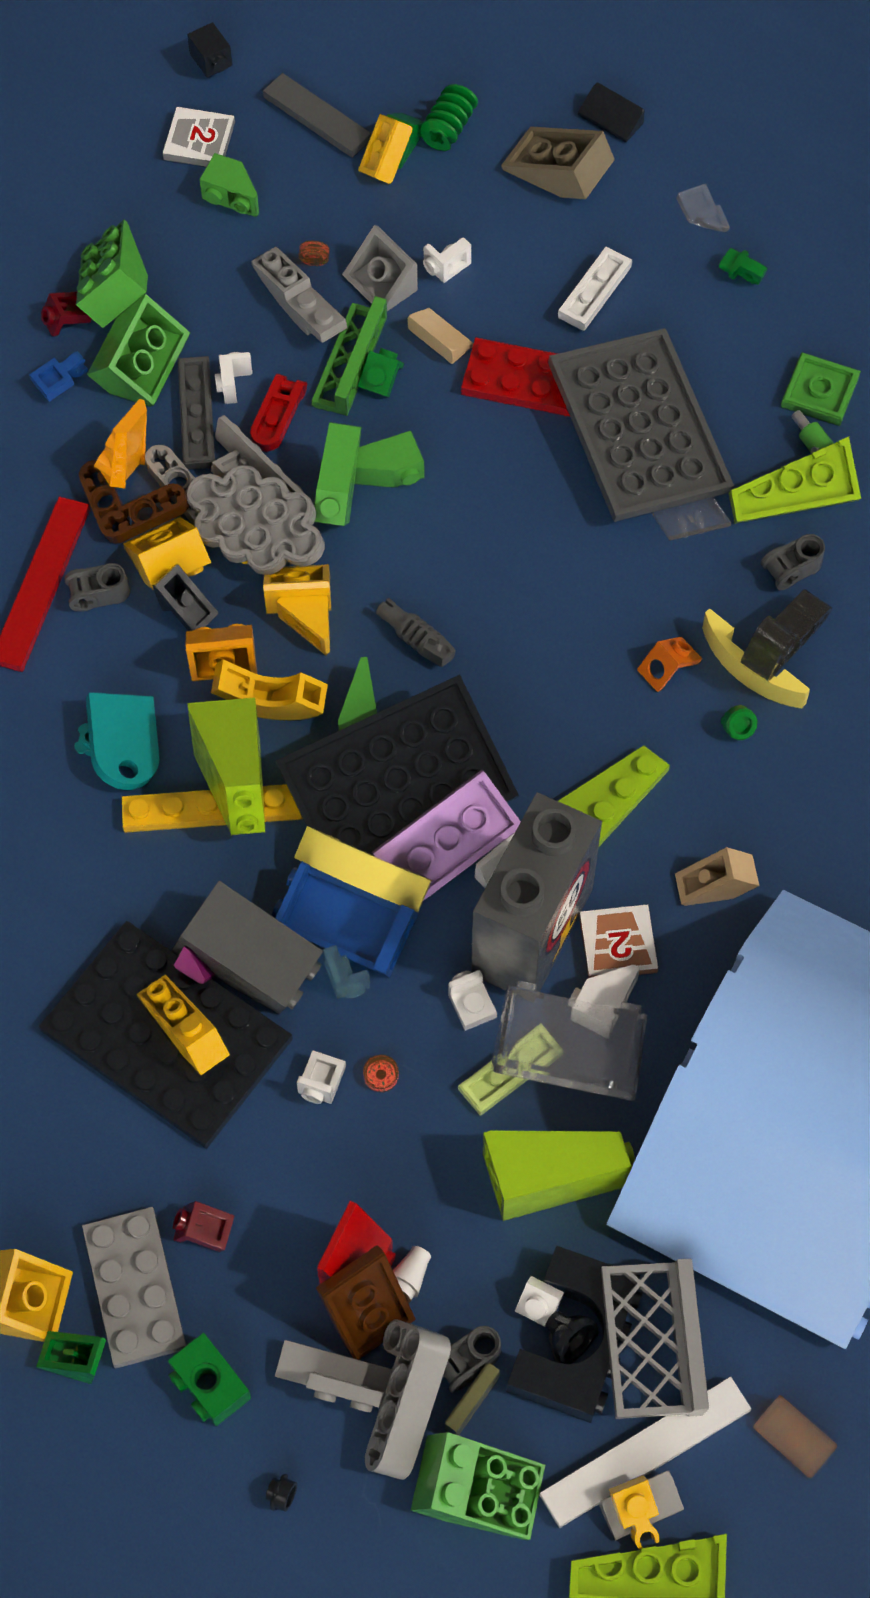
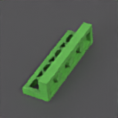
M375 296L371 307L355 303L351 304L346 316L347 329L339 333L313 396L312 407L348 416L359 389L358 384L369 351L374 352L386 322L387 299ZM356 315L366 317L363 326L357 329L353 322ZM356 338L357 341L353 351L347 354L343 347L344 343ZM347 363L342 377L337 378L333 372L334 368ZM337 388L334 395L335 402L322 399L324 392Z

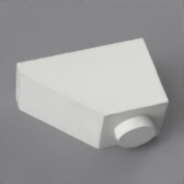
M633 964L594 976L586 980L582 989L576 987L568 1003V1007L572 1008L570 1021L609 1038L638 980L640 967Z

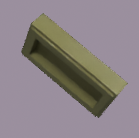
M490 1363L484 1366L445 1421V1432L460 1435L498 1381L500 1376L498 1368Z

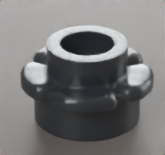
M283 1474L280 1480L272 1479L265 1497L266 1500L270 1501L271 1510L280 1509L285 1512L288 1511L297 1491V1482L288 1479L287 1474Z

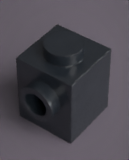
M213 22L187 34L190 55L206 77L220 73L232 66L230 45Z

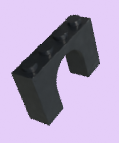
M556 1245L544 1282L564 1292L563 1296L583 1303L595 1313L603 1333L601 1345L588 1359L574 1364L558 1363L519 1349L507 1383L506 1392L591 1423L594 1413L602 1415L609 1394L602 1391L606 1377L611 1379L600 1269L603 1266L613 1265ZM634 1274L638 1279H640V1275ZM624 1275L610 1276L612 1290L623 1299L636 1286ZM639 1288L627 1302L635 1310L638 1309L643 1291ZM613 1300V1307L615 1311L619 1304ZM622 1308L615 1316V1326L628 1337L632 1323L626 1321L628 1312ZM617 1337V1345L618 1342L623 1343V1341Z

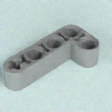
M394 1319L385 1330L383 1346L388 1353L397 1357L366 1449L365 1466L368 1471L404 1480L411 1474L449 1359L451 1343L448 1337L435 1331Z

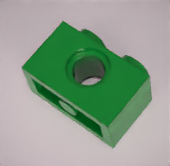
M204 1332L168 1360L173 1370L168 1374L169 1378L181 1393L186 1389L195 1399L191 1406L203 1422L210 1418L213 1424L218 1426L251 1399L248 1388ZM212 1374L217 1377V1381L211 1389L202 1390L197 1387V1382L201 1376Z

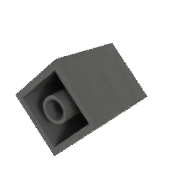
M220 880L171 950L179 956L183 947L187 946L211 969L216 979L279 1015L286 1007L293 1009L304 993L299 987L305 978L311 982L322 966L317 960L323 952Z

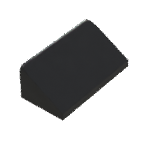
M598 82L592 87L578 111V115L626 143L643 125L645 113L644 109Z

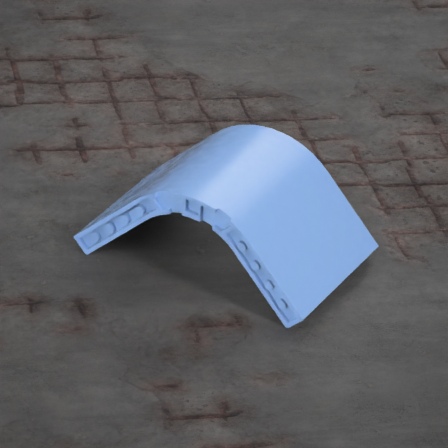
M782 890L743 944L731 971H727L691 1039L697 1046L695 1050L689 1048L682 1064H679L606 1225L675 1261L677 1259H692L694 1271L846 1349L852 1337L857 1340L860 1339L868 1322V1319L862 1316L867 1308L870 1309V931Z

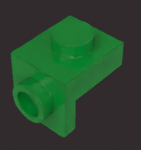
M380 348L379 354L369 351L358 387L389 397L399 368L403 369L404 363L396 360L398 354Z

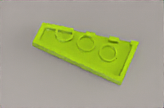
M849 436L731 490L729 497L734 523L859 501L861 494Z
M643 745L558 800V802L602 821L600 846L669 771L670 765Z
M727 1534L699 1540H687L660 1547H647L637 1551L619 1552L573 1560L570 1567L569 1598H725Z

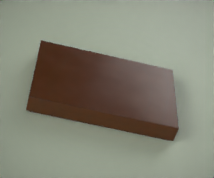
M378 1245L316 1287L349 1355L354 1359H361L381 1345L385 1330L394 1319L408 1323L416 1320L385 1253Z

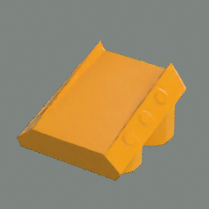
M139 399L113 428L105 443L104 450L94 465L102 473L110 487L125 489L126 480L139 465H145L147 423L145 400Z

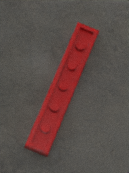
M58 497L1 632V667L19 672L24 671L89 515V504Z

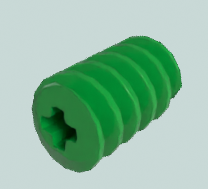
M458 84L445 86L431 112L420 127L422 139L426 144L439 151L451 150V144L456 142L458 135L463 130V126L467 124L468 118L472 115L473 109L478 105L476 95L468 88Z

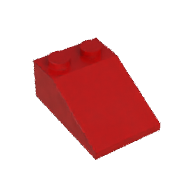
M349 1201L317 1266L320 1284L376 1245L383 1250L390 1266L394 1262L396 1253L392 1252V1238L355 1202Z

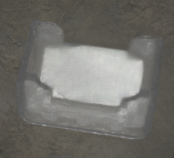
M518 980L516 987L507 985L490 1068L493 1072L635 1101L648 1014L641 1013L642 1006L621 1002L619 1009L537 992L538 984Z

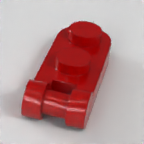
M278 373L275 375L250 430L251 441L257 444L261 451H273L280 446L298 405L306 394L307 382L301 380L294 382L287 380L285 375ZM283 391H284V392L290 393V395H285V394H282V393H283Z

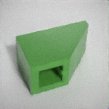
M214 153L200 178L202 199L214 205L219 204L233 209L240 214L257 217L259 214L257 192L243 163Z

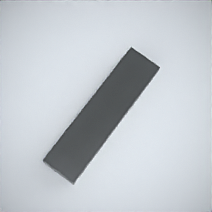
M284 73L280 74L263 90V97L351 158L369 143L372 135L371 132Z
M209 356L178 358L183 464L188 470L211 468L212 462L215 461Z

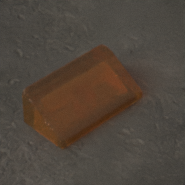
M781 1395L774 1400L753 1426L758 1433L810 1479L838 1447L834 1441Z

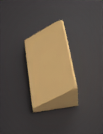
M430 308L408 316V329L451 364L455 363L473 347L474 343Z

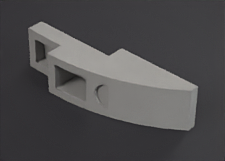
M274 247L251 261L253 268L269 292L307 336L312 333L323 343L347 329L346 319L312 288L310 278L279 248Z

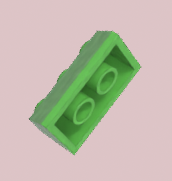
M144 294L116 317L87 375L109 394L134 402L142 399L145 400L146 406H154L190 332L147 294Z

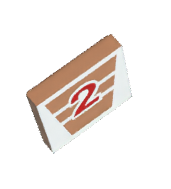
M648 904L580 912L579 918L588 978L633 964L640 967L639 975L658 972Z

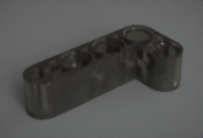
M804 589L775 619L768 615L755 631L741 659V663L765 680L770 681L822 626L829 616L832 606Z

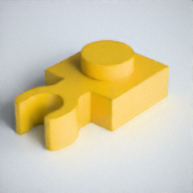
M642 1475L610 1488L609 1492L619 1523L624 1529L632 1526L631 1538L638 1549L641 1550L643 1548L640 1537L645 1532H650L654 1542L659 1543V1533L649 1522L650 1518L659 1515L648 1479Z

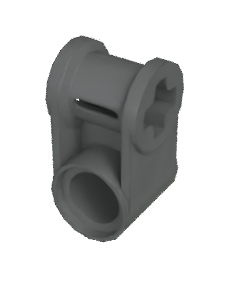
M806 534L782 547L773 549L762 558L760 563L763 569H768L776 580V588L778 590H785L820 570L823 563L825 543L815 534ZM810 552L813 553L815 556L810 557L804 555L803 553Z
M108 563L86 569H75L65 575V583L69 586L71 595L68 603L69 607L74 611H88L97 607L124 602L130 595V586L125 571L116 563ZM112 582H118L116 585L108 586Z
M479 1326L456 1343L451 1344L449 1359L443 1375L450 1384L448 1389L452 1394L471 1383L486 1364L490 1363L493 1365L498 1361L501 1355V1339L496 1330L489 1326ZM488 1338L494 1342L495 1347L488 1354H480L474 1348L478 1340ZM450 1363H452V1364L454 1365V1367L456 1368V1370H457L459 1373H456V1371L454 1370V1368L451 1366Z

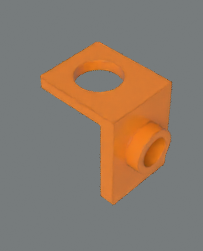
M683 637L658 641L639 665L637 671L659 692L678 668L699 664L702 657ZM655 659L661 661L664 666V674L659 679L655 678L650 670L651 663Z

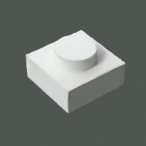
M531 1276L525 1285L515 1312L545 1327L548 1318L557 1311L564 1292Z

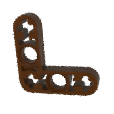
M97 460L86 462L79 471L81 484L98 526L106 539L111 543L119 544L182 515L189 508L187 493L179 484L171 483L123 505L116 487H110L102 473L94 467ZM98 472L97 477L102 486L97 487L92 480L93 473ZM110 495L113 497L110 506L106 508L98 507V502L103 496ZM176 495L177 503L172 505L171 497ZM160 502L162 511L159 510L156 503ZM142 508H152V514L148 519H137L138 512ZM130 516L134 524L130 525L126 517ZM118 522L119 530L113 532V524Z

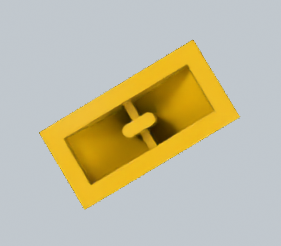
M314 595L279 598L276 601L278 617L324 655H327L330 652L328 596Z

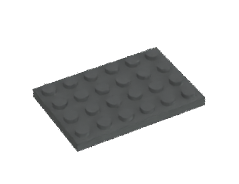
M666 328L549 357V367L614 522L726 494L733 490L734 484Z

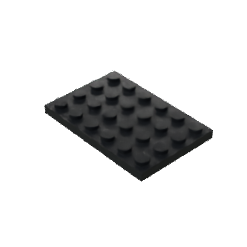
M460 674L276 760V764L306 827L309 826L373 856L372 851L480 770L486 773L506 802L519 797Z
M126 921L40 1024L39 1028L45 1035L207 1149L293 1040L292 1034L214 980L210 979L204 984H199L173 966L178 958L175 953ZM165 974L216 1027L230 1054L203 1075H200L183 1057L137 996L140 991Z

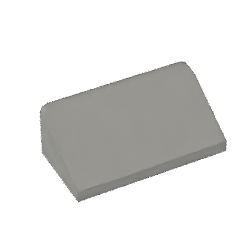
M669 1470L648 1479L659 1515L649 1519L651 1524L684 1510ZM611 1496L601 1500L599 1507L614 1540L617 1541L630 1535L632 1526L624 1529L620 1525Z

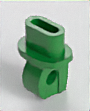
M730 248L719 264L721 270L729 273L730 279L734 280L740 275L748 282L757 285L760 284L767 272L766 266L749 258V251L747 250L739 252Z

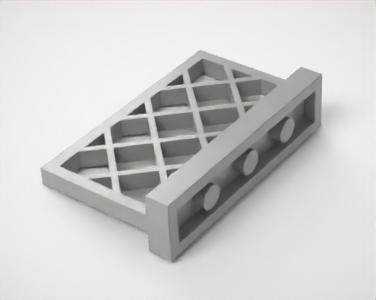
M677 1259L676 1262L601 1267L615 1418L686 1414L688 1416H703L709 1410L692 1259ZM651 1273H667L669 1288L661 1297L644 1284ZM634 1274H645V1275H644V1276L642 1277V1279L640 1280V1279H638ZM624 1275L636 1286L623 1299L612 1290L610 1276ZM639 1288L656 1302L645 1317L627 1303ZM668 1295L670 1296V1305L664 1301ZM613 1300L619 1304L615 1311L613 1307ZM659 1305L672 1316L673 1325L665 1335L648 1321ZM622 1308L640 1322L628 1337L615 1326V1316ZM643 1325L660 1339L649 1354L631 1340ZM672 1332H674L675 1343L668 1338ZM617 1337L623 1341L619 1348L617 1346ZM663 1343L676 1353L677 1363L670 1372L652 1358ZM626 1345L644 1359L632 1375L619 1364L618 1355ZM646 1363L664 1377L653 1392L635 1378ZM677 1368L679 1381L674 1376H672L673 1373L677 1370ZM621 1375L627 1379L623 1386L621 1385ZM667 1381L680 1390L682 1405L667 1406L656 1396ZM630 1383L648 1397L640 1408L624 1409L622 1392ZM650 1401H652V1402H654L658 1407H646V1406L650 1403Z

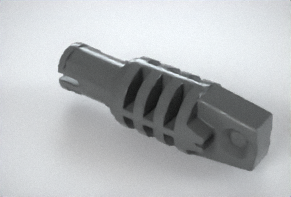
M390 598L379 605L376 614L396 629L397 636L404 640L407 645H411V648L421 656L440 667H443L454 658L456 649L437 630H434L426 621L420 619L417 614L405 612Z

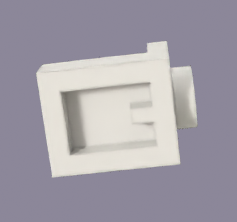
M464 237L456 243L446 246L441 253L430 244L423 247V265L430 275H436L443 283L471 264V244Z
M480 970L472 973L471 971H463L455 975L452 981L448 983V996L465 1031L497 1018V1012L483 984V975Z

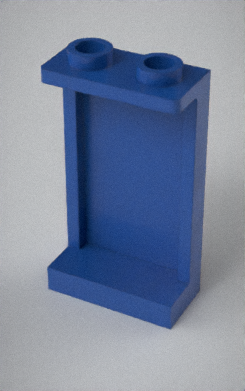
M301 861L298 868L294 867L291 870L286 882V886L289 889L284 899L280 898L275 904L272 917L312 944L390 978L418 917L416 911L352 886Z

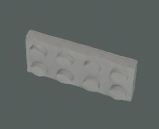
M149 1207L82 1225L114 1368L179 1352L186 1347L154 1208Z

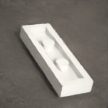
M605 247L558 310V318L585 331L630 270L632 259Z

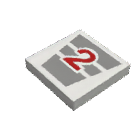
M176 107L163 150V160L207 167L214 153L226 155L235 125V117Z

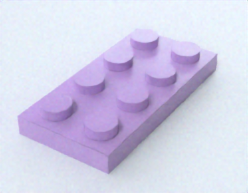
M480 770L372 851V853L377 858L432 880L424 898L425 900L516 832L521 821L486 773Z

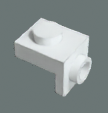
M232 352L226 355H219L221 373L215 374L217 393L223 392L225 404L237 403L234 377L252 375L249 352Z
M312 1050L303 1076H299L297 1080L298 1093L302 1094V1098L314 1104H321L322 1101L332 1104L346 1068V1061Z

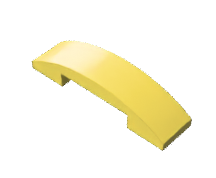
M710 608L705 612L702 627L705 638L714 655L729 673L746 687L769 700L801 709L806 705L810 692L806 685L786 669L775 677L732 642L734 627Z
M309 826L306 827L294 856L295 859L303 861L332 877L400 906L409 907L416 912H419L432 881L343 843L339 839Z

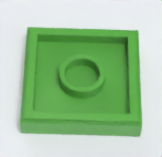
M801 352L783 396L781 407L795 412L800 410L804 415L840 426L861 371Z

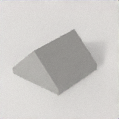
M374 225L342 275L371 304L375 296L387 299V311H389L418 290L417 263L379 226Z

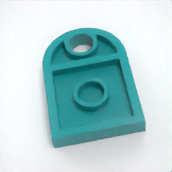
M89 692L86 697L91 762L96 774L105 783L117 789L135 790L143 787L157 771L160 760L154 697ZM119 767H129L134 772L135 777H124L120 773Z

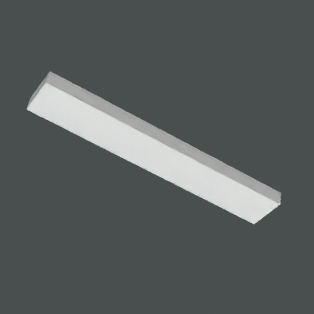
M732 1377L707 1391L709 1410L703 1416H688V1414L665 1416L540 1492V1497L558 1527H563L599 1505L601 1500L610 1497V1488L639 1476L648 1475L749 1413L751 1407Z

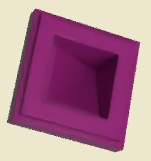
M187 946L183 947L173 965L177 970L199 984H204L215 975Z

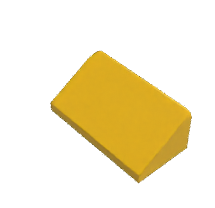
M379 114L358 171L391 184L413 128L398 120Z

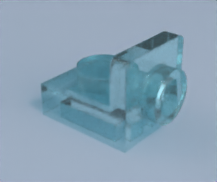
M336 945L323 949L324 965L337 999L345 996L348 999L355 998L370 988L368 970L352 974L347 956H340Z

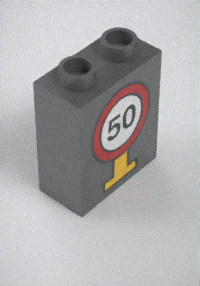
M536 792L473 910L471 973L480 970L484 981L533 1004L535 1003L580 912L593 890L602 825L601 820Z

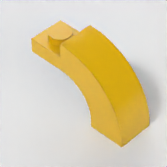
M223 659L216 663L211 693L226 700L255 698L257 717L303 720L323 714L328 684L302 672L281 678L262 676Z

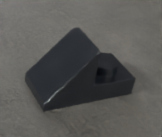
M175 564L153 585L161 609L163 611H172L188 631L206 627L219 614L178 564Z

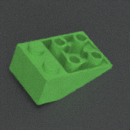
M125 219L117 226L111 225L97 243H90L82 251L78 272L79 282L76 305L104 328L147 292L148 274L128 222Z
M449 1432L427 1435L410 1511L441 1521L528 1541L531 1538L545 1464Z

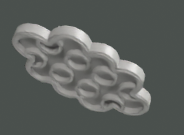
M240 465L230 469L223 478L211 473L202 474L189 483L186 490L187 501L192 510L197 513L194 526L197 527L203 544L212 548L220 547L224 557L234 563L247 561L251 569L256 573L272 575L280 571L287 562L303 567L316 563L322 557L325 550V542L320 531L313 526L316 519V509L311 498L304 493L290 492L282 479L277 477L262 479L259 471L254 467Z

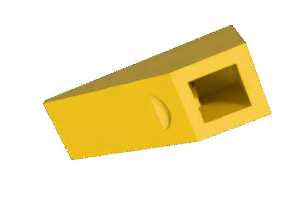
M166 974L137 994L138 998L183 1057L200 1075H203L230 1055L216 1027Z

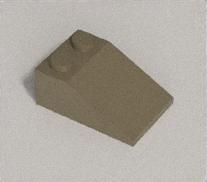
M530 127L502 163L501 167L504 171L559 197L586 199L615 159L603 131Z

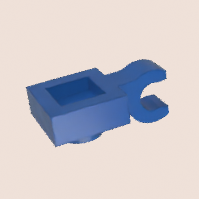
M77 351L61 363L54 357L29 374L32 383L50 402L74 385L72 377L77 378L84 375L88 368L83 364L85 359Z

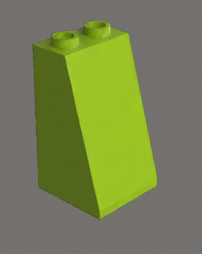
M255 698L187 703L194 757L230 834L266 832L261 745Z
M490 1130L483 1133V1157L503 1221L621 1189L631 1171L632 1163L635 1162L631 1143H624L621 1132Z

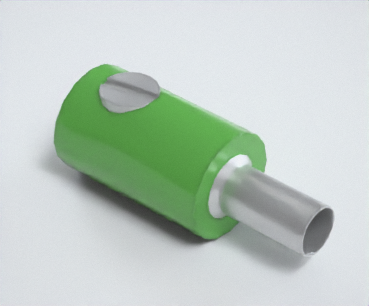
M800 410L793 413L791 417L801 429L799 438L811 454L834 444L818 422L810 423Z

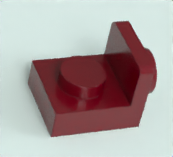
M77 292L49 293L45 306L41 310V319L44 325L47 326L51 336H58L63 324L91 323L92 318L76 305Z
M194 1201L180 1208L176 1213L173 1221V1229L176 1230L173 1240L179 1243L188 1240L218 1252L224 1251L235 1215Z

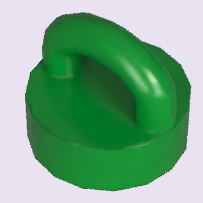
M736 705L730 708L720 720L726 733L736 740H745L752 736L758 724L757 717L753 711L743 705Z

